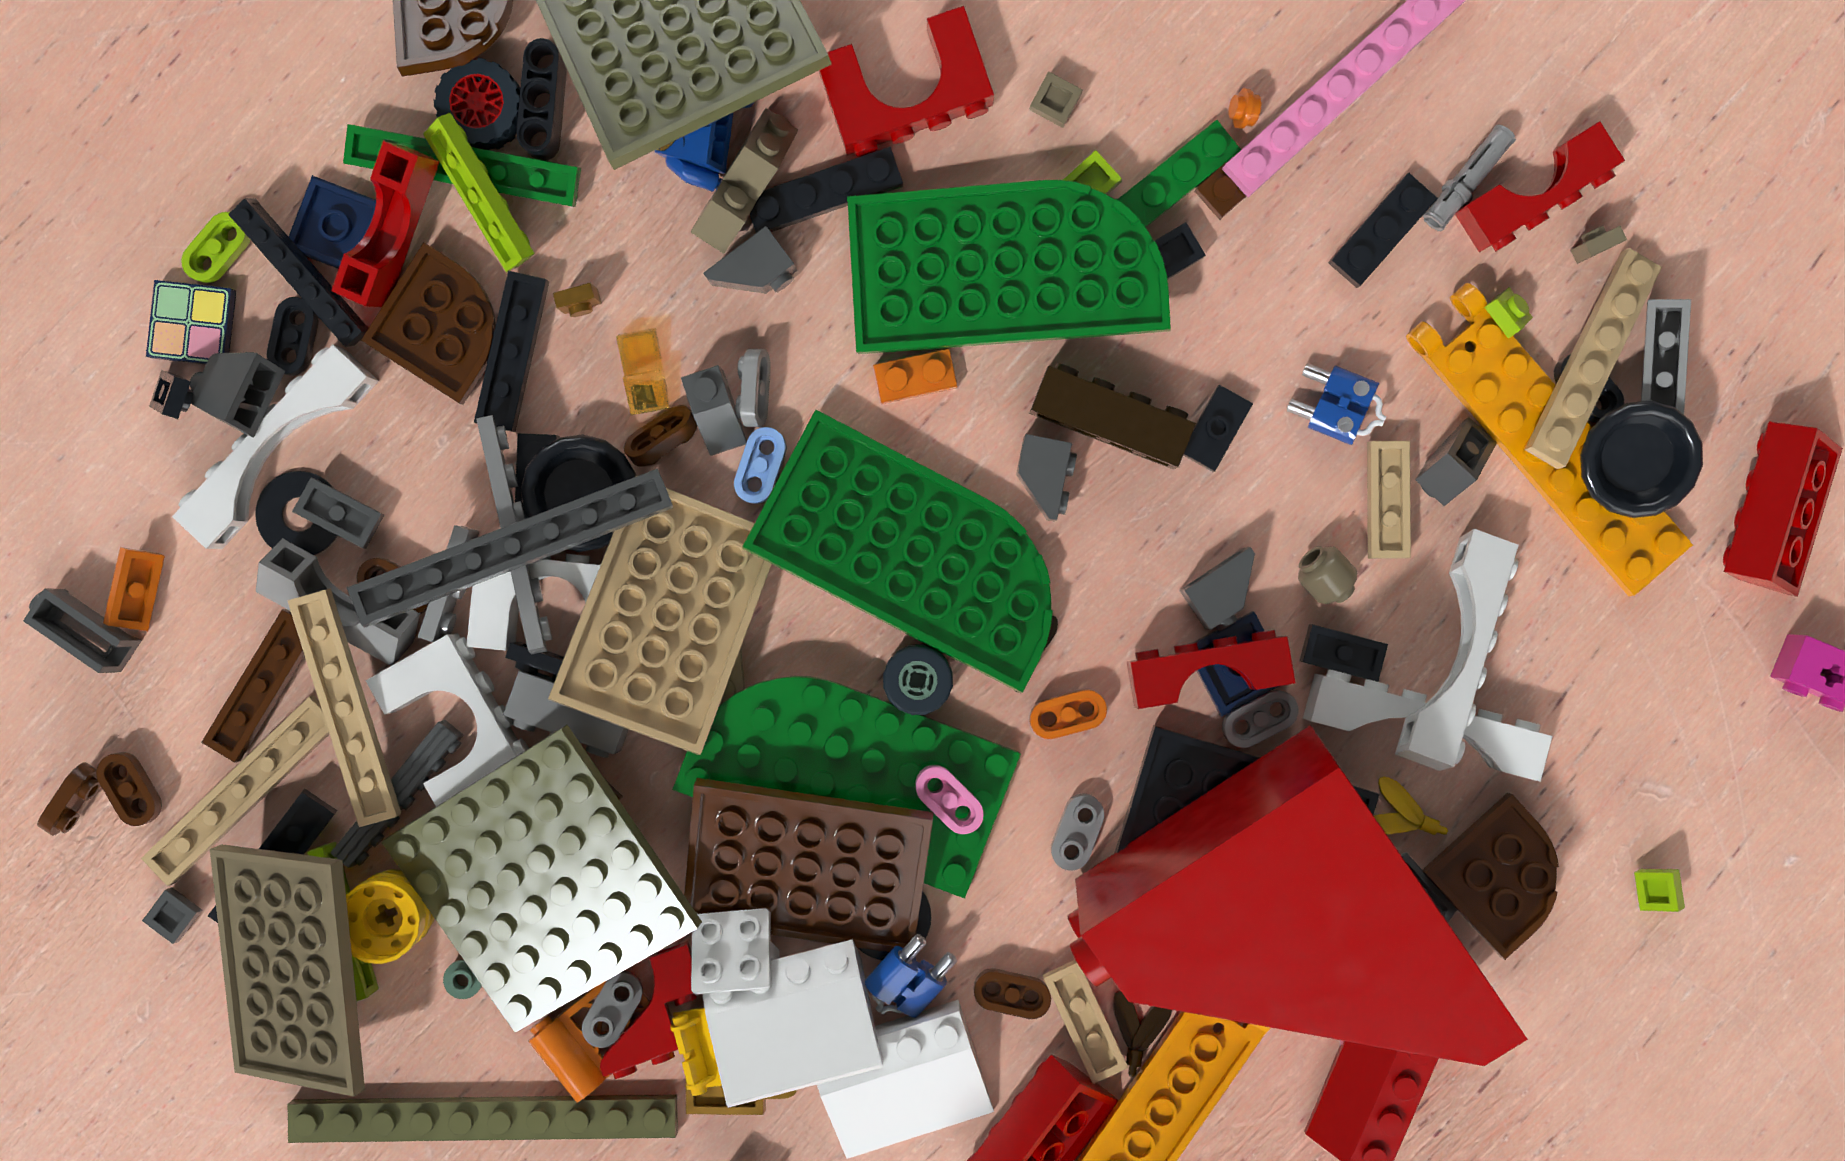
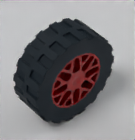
M478 58V60H471L466 65L451 68L447 73H443L440 77L439 85H436L435 88L436 99H433L434 108L437 110V118L451 113L456 123L465 131L469 145L474 148L484 150L496 148L498 150L503 148L504 144L507 142L511 143L516 138L520 86L506 69L504 70L494 61L491 63L486 59Z

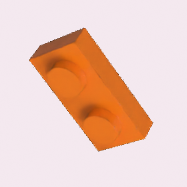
M949 349L873 365L881 404L957 388Z
M120 547L103 620L104 624L148 631L165 558L164 555Z

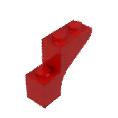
M688 941L650 955L649 959L655 981L653 997L645 1009L605 1052L600 1063L603 1077L613 1074L615 1079H619L636 1072V1065L651 1060L652 1065H657L675 1057L674 1051L678 1050L674 1032L670 1028L673 1025V1020L667 1002L674 1001L675 1006H679L698 998L697 994L691 990L692 951Z

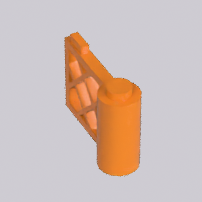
M605 982L592 988L553 1020L547 1015L530 1029L533 1037L528 1042L576 1102L588 1096L610 1076L603 1077L600 1063L603 1056L599 1052L600 1048L592 1046L585 1040L582 1029L571 1017L582 1007L591 1008L594 1002L590 1001L600 993ZM644 992L639 1002L642 1006H637L634 1012H642L650 1003ZM631 1018L629 1019L628 1023L626 1024L625 1030L629 1027L630 1022H631ZM599 1021L595 1031L599 1034H606L608 1031H602L603 1021Z

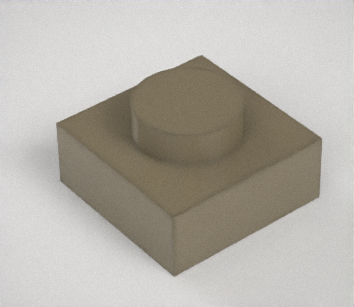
M1048 71L1029 110L1064 128L1083 90Z
M1601 226L1580 236L1583 244L1572 249L1571 253L1578 264L1626 241L1627 238L1621 226L1606 232L1604 226Z

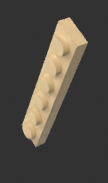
M1631 248L1620 253L1524 449L1525 451L1556 469L1566 467L1660 273L1661 266Z
M331 588L287 600L358 826L362 827L399 816L401 810Z
M309 696L141 858L167 886L175 884L330 735L319 700L315 696Z

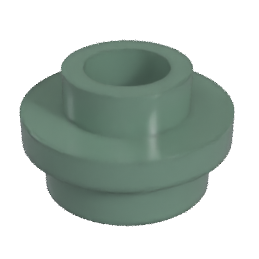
M464 959L453 962L446 969L443 976L446 991L457 999L471 998L482 987ZM458 974H463L468 978L467 986H461L457 983L456 977Z

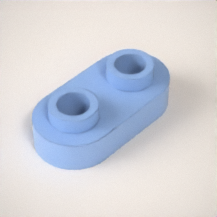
M762 427L756 429L747 440L734 479V488L737 495L748 503L757 504L768 499L776 484L786 455V441L773 428ZM765 441H772L774 443V451L769 455L762 454L760 449L761 444ZM753 477H758L762 481V487L756 492H752L748 487V482Z

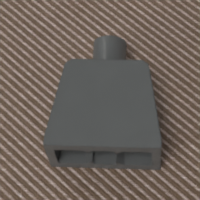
M254 352L214 353L209 358L203 372L195 373L190 379V388L193 390L191 404L254 438L285 371Z

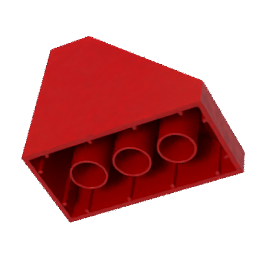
M1311 725L1138 837L1119 853H1114L1075 879L1078 908L1067 915L1069 923L1078 937L1077 940L1070 943L1072 954L1083 973L1094 986L1098 987L1112 978L1128 1002L1479 1066H1486L1528 1040Z

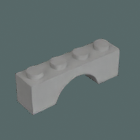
M282 538L259 562L256 583L257 593L290 610L287 600L331 588L348 643L388 665H394L414 642L420 613L412 609L364 628L360 623L351 597L330 582L323 573L317 557Z

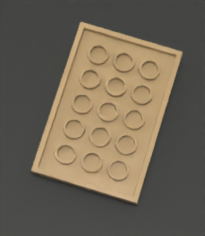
M666 488L673 504L672 509L613 532L548 700L701 755L771 563L742 549L755 523Z

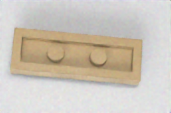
M1410 441L1367 442L1368 559L1411 558Z
M1076 960L1043 974V979L1092 1083L1095 1084L1127 1069L1128 1065L1093 990Z

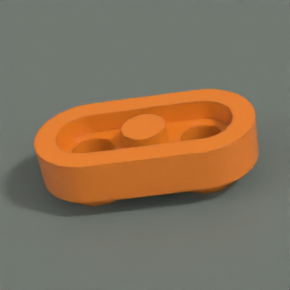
M1088 689L1079 690L1038 702L1030 712L1029 722L1031 728L1039 737L1056 739L1098 727L1106 717L1107 706L1103 697L1097 692ZM1083 702H1091L1093 705V711L1088 716H1083L1079 712V706ZM1045 712H1053L1056 716L1054 724L1050 726L1044 725L1041 721L1042 715Z

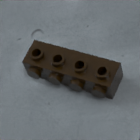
M1057 363L1056 368L1047 367L1029 414L1174 470L1179 467L1196 424L1187 420L1189 415L1187 412L1171 406H1166L1165 411L1150 405L1152 399L1136 392H1130L1129 396H1125L1114 391V384L1094 377L1092 382L1077 377L1078 370L1064 364Z

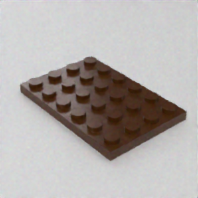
M697 778L693 790L684 896L697 914L766 908L770 911L771 935L831 944L853 939L855 946L858 948L890 952L895 946L904 948L916 935L934 812Z

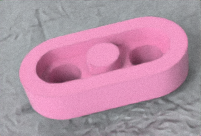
M931 765L919 772L915 781L918 797L947 827L958 834H969L979 828L983 820L981 804L946 768L939 765ZM932 778H938L942 781V786L937 791H931L927 787L929 780ZM959 806H967L969 814L967 817L960 819L955 816L956 809Z

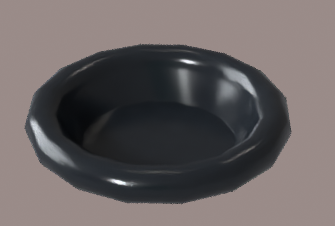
M1652 400L1626 403L1604 414L1588 432L1580 453L1581 478L1590 496L1609 512L1630 518L1656 516L1677 506L1695 487L1703 467V443L1693 422L1675 407Z
M584 434L560 437L541 448L526 467L521 486L524 513L527 518L632 479L637 476L625 454L606 440ZM613 532L569 548V550L581 552L603 548L609 544Z

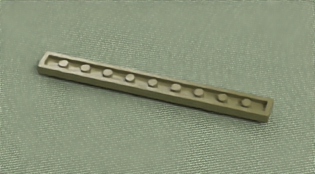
M677 1094L586 1096L579 1102H576L572 1096L294 1099L287 1104L288 1143L676 1138L678 1133Z

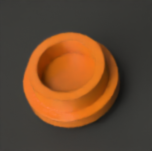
M1243 88L1230 101L1228 115L1232 119L1235 128L1252 127L1258 121L1261 112V97L1254 94L1251 89Z

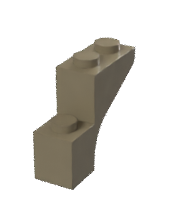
M767 108L764 109L691 230L692 234L723 254L745 224L756 201L779 169L798 132V129L792 126L785 117L775 114Z

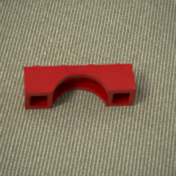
M1601 121L1553 151L1554 174L1550 185L1544 193L1524 196L1515 194L1499 184L1456 212V217L1479 253L1490 246L1493 247L1495 252L1517 239L1513 232L1521 226L1525 225L1528 231L1550 218L1546 212L1548 209L1558 204L1560 209L1563 210L1583 197L1579 190L1591 183L1593 188L1596 189L1616 176L1612 169L1623 163L1625 159Z
M386 141L382 142L370 177L376 190L374 215L361 241L352 250L343 255L331 290L332 292L365 307H382L397 284L440 161L403 145Z
M1275 630L1251 633L1252 641L1237 643L1236 636L1214 639V647L1198 650L1197 643L1174 646L1175 654L1159 656L1158 649L1136 652V660L1127 661L1134 708L1143 709L1178 703L1185 681L1195 671L1215 664L1224 665L1236 671L1250 689L1258 690L1295 684L1288 636L1276 637Z

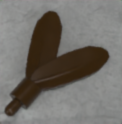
M1118 991L1114 996L1113 1010L1122 1037L1129 1047L1126 1063L1129 1065L1128 1074L1130 1077H1134L1137 1067H1141L1143 1051L1151 1045L1165 1027L1172 1010L1152 1006L1139 1024L1133 1003L1128 1002L1123 993Z

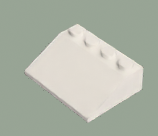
M853 939L771 960V987L769 989L703 994L706 1020L728 1108L883 1067L868 989L865 985L862 960Z
M959 1000L924 1010L916 1018L905 1016L875 1026L883 1067L817 1084L820 1097L846 1159L994 1112Z

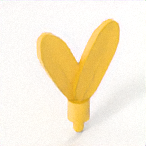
M1385 776L1378 779L1381 794L1398 812L1374 815L1386 834L1403 833L1417 829L1435 835L1437 832L1443 835L1448 833V829L1441 826L1439 820L1424 815L1420 806L1400 783Z

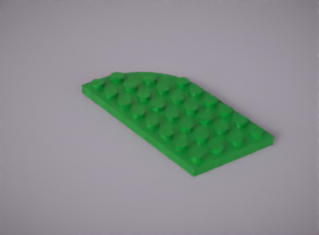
M1036 180L847 197L856 353L858 354L1171 331L1167 274L1156 242L1152 239L1140 219L1127 206L1103 192L1092 189L1089 185L1065 180Z
M815 409L745 540L742 549L1019 693L1024 692L1048 640L1053 610H1051V582L1042 555L1039 554L1034 543L1026 534L1027 531L1012 515L979 494Z
M790 676L753 684L723 702L718 707L701 755L687 751L672 790L693 797L695 781L697 778L932 812L918 797L915 781L919 772L925 767L931 765L942 766L977 798L983 808V820L979 828L974 832L958 834L947 827L935 814L933 815L924 884L965 899L1021 753L924 715L905 713L898 710L890 702L840 683L811 676ZM932 778L929 780L927 787L931 791H937L941 788L942 781L938 778ZM959 806L955 811V816L960 819L967 817L969 814L967 806Z

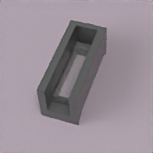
M44 588L42 592L32 599L29 605L30 611L23 621L97 673L122 672L142 641L127 634L118 627L104 624V617L70 595L66 589Z

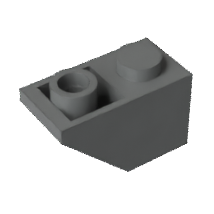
M1025 434L1016 475L1045 519L1055 522L1057 521L1058 514L1065 515L1069 492L1063 491L1065 476H1073L1077 454L1070 452L1072 446L1070 442Z

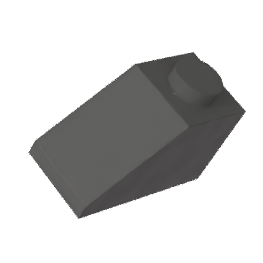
M765 226L703 274L712 286L767 294L772 289L775 292H779L787 287L794 280L792 274L797 269L784 249Z
M717 365L681 377L692 414L710 456L746 445L747 440L740 419L736 415L735 403L724 370Z
M1468 417L1426 461L1415 480L1421 485L1427 495L1435 498L1445 506L1478 479L1497 442Z
M1251 547L1242 548L1179 590L1204 629L1211 630L1216 627L1219 632L1238 620L1235 614L1244 608L1255 556Z

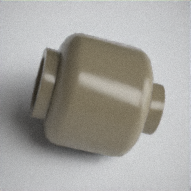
M1317 546L1308 551L1300 560L1298 580L1317 602L1321 604L1341 603L1353 594L1355 590L1354 584L1357 580V570L1336 547L1323 548L1322 546Z

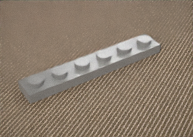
M491 415L476 418L500 527L504 528L525 520V514L521 501L514 503L511 488L517 487L518 483L513 463L505 464L502 450L509 449L505 427H497ZM525 565L510 572L527 648L533 655L547 651L545 641L552 640V634L547 616L541 618L539 616L537 602L544 601L539 578L531 579L529 567Z

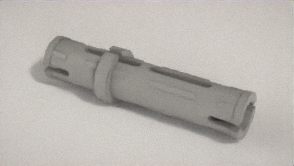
M1496 125L1454 179L1446 181L1442 186L1443 192L1423 215L1424 221L1431 228L1443 231L1456 212L1462 206L1470 203L1474 190L1492 170L1502 155L1516 141L1515 135L1511 130L1503 125Z

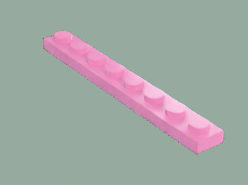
M1407 0L1226 163L1222 170L1249 198L1466 0Z

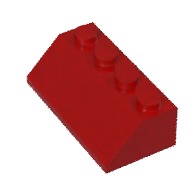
M1769 421L1766 433L1764 432L1760 435L1757 443V453L1759 456L1755 469L1749 472L1746 479L1747 495L1744 505L1738 509L1735 515L1734 526L1736 532L1732 544L1726 547L1723 555V565L1725 566L1723 572L1737 580L1798 597L1843 449L1820 429Z
M1344 1041L1343 1045L1341 1044L1304 1130L1305 1135L1340 1161H1394L1439 1058Z
M1051 1054L1046 1061L1038 1066L1035 1076L1025 1089L1014 1098L1010 1109L1000 1122L991 1128L987 1139L967 1161H1074L1119 1100L1098 1083L1093 1084L1090 1077L1073 1064Z

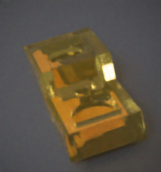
M656 328L618 334L616 339L624 371L623 382L631 415L669 409L667 385Z

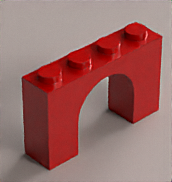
M964 6L927 18V33L940 68L941 76L934 92L926 100L915 106L899 108L879 101L869 91L864 81L852 44L827 52L831 65L819 70V74L847 155L855 153L856 156L870 154L878 149L877 145L891 140L893 144L906 142L915 136L914 132L929 128L930 131H938L951 125L952 119L966 115L967 119H973L984 115L989 111L988 107L993 106L994 93Z

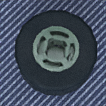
M924 644L908 645L898 650L888 660L883 673V688L889 701L898 710L911 715H926L939 709L948 699L953 687L952 670L947 659L938 650Z

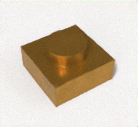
M591 283L553 293L556 308L564 314L569 313L570 317L587 315L593 312V306L602 304L598 289Z

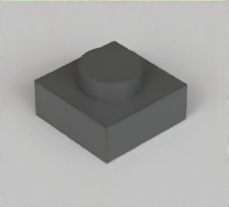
M171 887L162 893L142 921L174 944L182 939L202 912V909Z

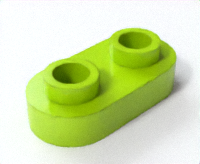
M221 212L213 216L183 252L181 259L182 268L190 278L202 283H212L219 280L249 245L250 239L228 215L230 212ZM235 228L237 235L233 240L229 241L228 232ZM211 258V267L204 270L203 262L205 259Z

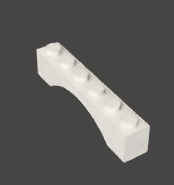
M332 344L330 348L326 347L320 350L311 361L313 366L303 376L293 379L285 388L286 395L277 404L268 407L254 438L246 434L241 435L232 445L233 452L224 461L217 462L206 472L205 482L197 490L194 489L188 492L178 504L180 508L172 517L206 549L222 550L248 522L250 499L255 481L265 461L281 441L295 429L315 418L332 412L354 409L379 382L346 349Z
M1472 529L1459 538L1449 571L1457 592L1461 611V637L1457 657L1449 676L1438 692L1423 707L1405 718L1395 755L1438 771L1452 768L1462 759L1465 751V742L1462 741L1464 731L1471 724L1476 713V705L1473 704L1476 690L1481 688L1487 675V668L1483 667L1487 653H1490L1495 646L1498 636L1497 631L1494 630L1496 621L1507 606L1508 595L1505 594L1507 583L1514 577L1518 568L1519 561L1515 558L1518 544L1477 529Z
M1328 669L1326 676L1314 674L1303 719L1351 731L1371 722L1388 718H1406L1426 704L1427 695L1403 689L1402 696L1387 693L1388 684L1366 679L1364 686L1349 683L1351 675ZM1479 709L1477 716H1474L1471 724L1465 728L1463 738L1479 752L1490 768L1541 782L1552 736L1539 733L1540 724L1517 719L1515 726L1501 723L1502 714Z

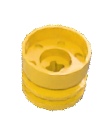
M389 869L376 873L346 894L352 956L364 963L384 964L397 960L426 936L434 922L433 915L401 870ZM395 907L398 914L388 916L385 910Z

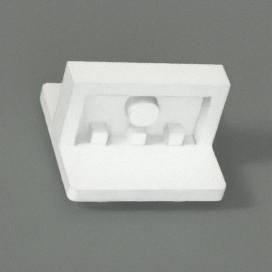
M763 908L697 914L702 923L696 930L692 931V992L695 994L769 989L771 987V960L780 958L779 949L771 942L770 911Z

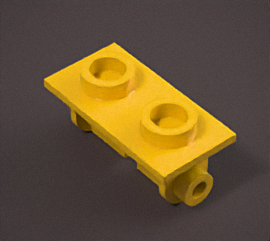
M705 1008L672 1013L673 1025L670 1028L674 1032L679 1054L684 1056L685 1061L682 1062L687 1082L685 1084L686 1089L691 1090L692 1096L706 1093L707 1087L722 1086L706 1020Z

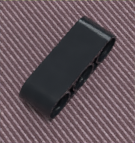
M544 38L535 39L525 47L518 110L517 140L531 157L547 161L555 157L560 148L567 68L556 45ZM545 55L554 56L550 66L542 69L538 68V61L541 57ZM542 93L550 94V100L545 106L534 107V102L538 95ZM542 131L546 132L547 137L542 145L537 147L531 146V139L534 134Z

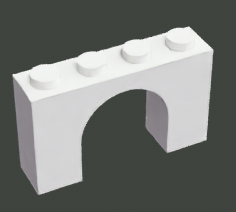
M566 554V561L551 560V556H548L535 563L528 564L531 579L539 578L541 580L554 576L567 580L580 591L586 603L600 565L589 564L590 556ZM511 572L472 586L466 647L506 651L510 643L516 642L519 608Z
M458 633L445 635L365 680L384 715L397 712L433 691L453 693L463 699L473 711L477 723V737L469 755L457 765L423 783L435 806L443 803L529 748L523 739L520 738L518 740L510 727L512 726L513 719L503 715L506 707L504 705L499 706L491 693L494 691L491 679L484 671L480 672L472 659L476 656L473 647H466L467 639L465 637L460 638Z

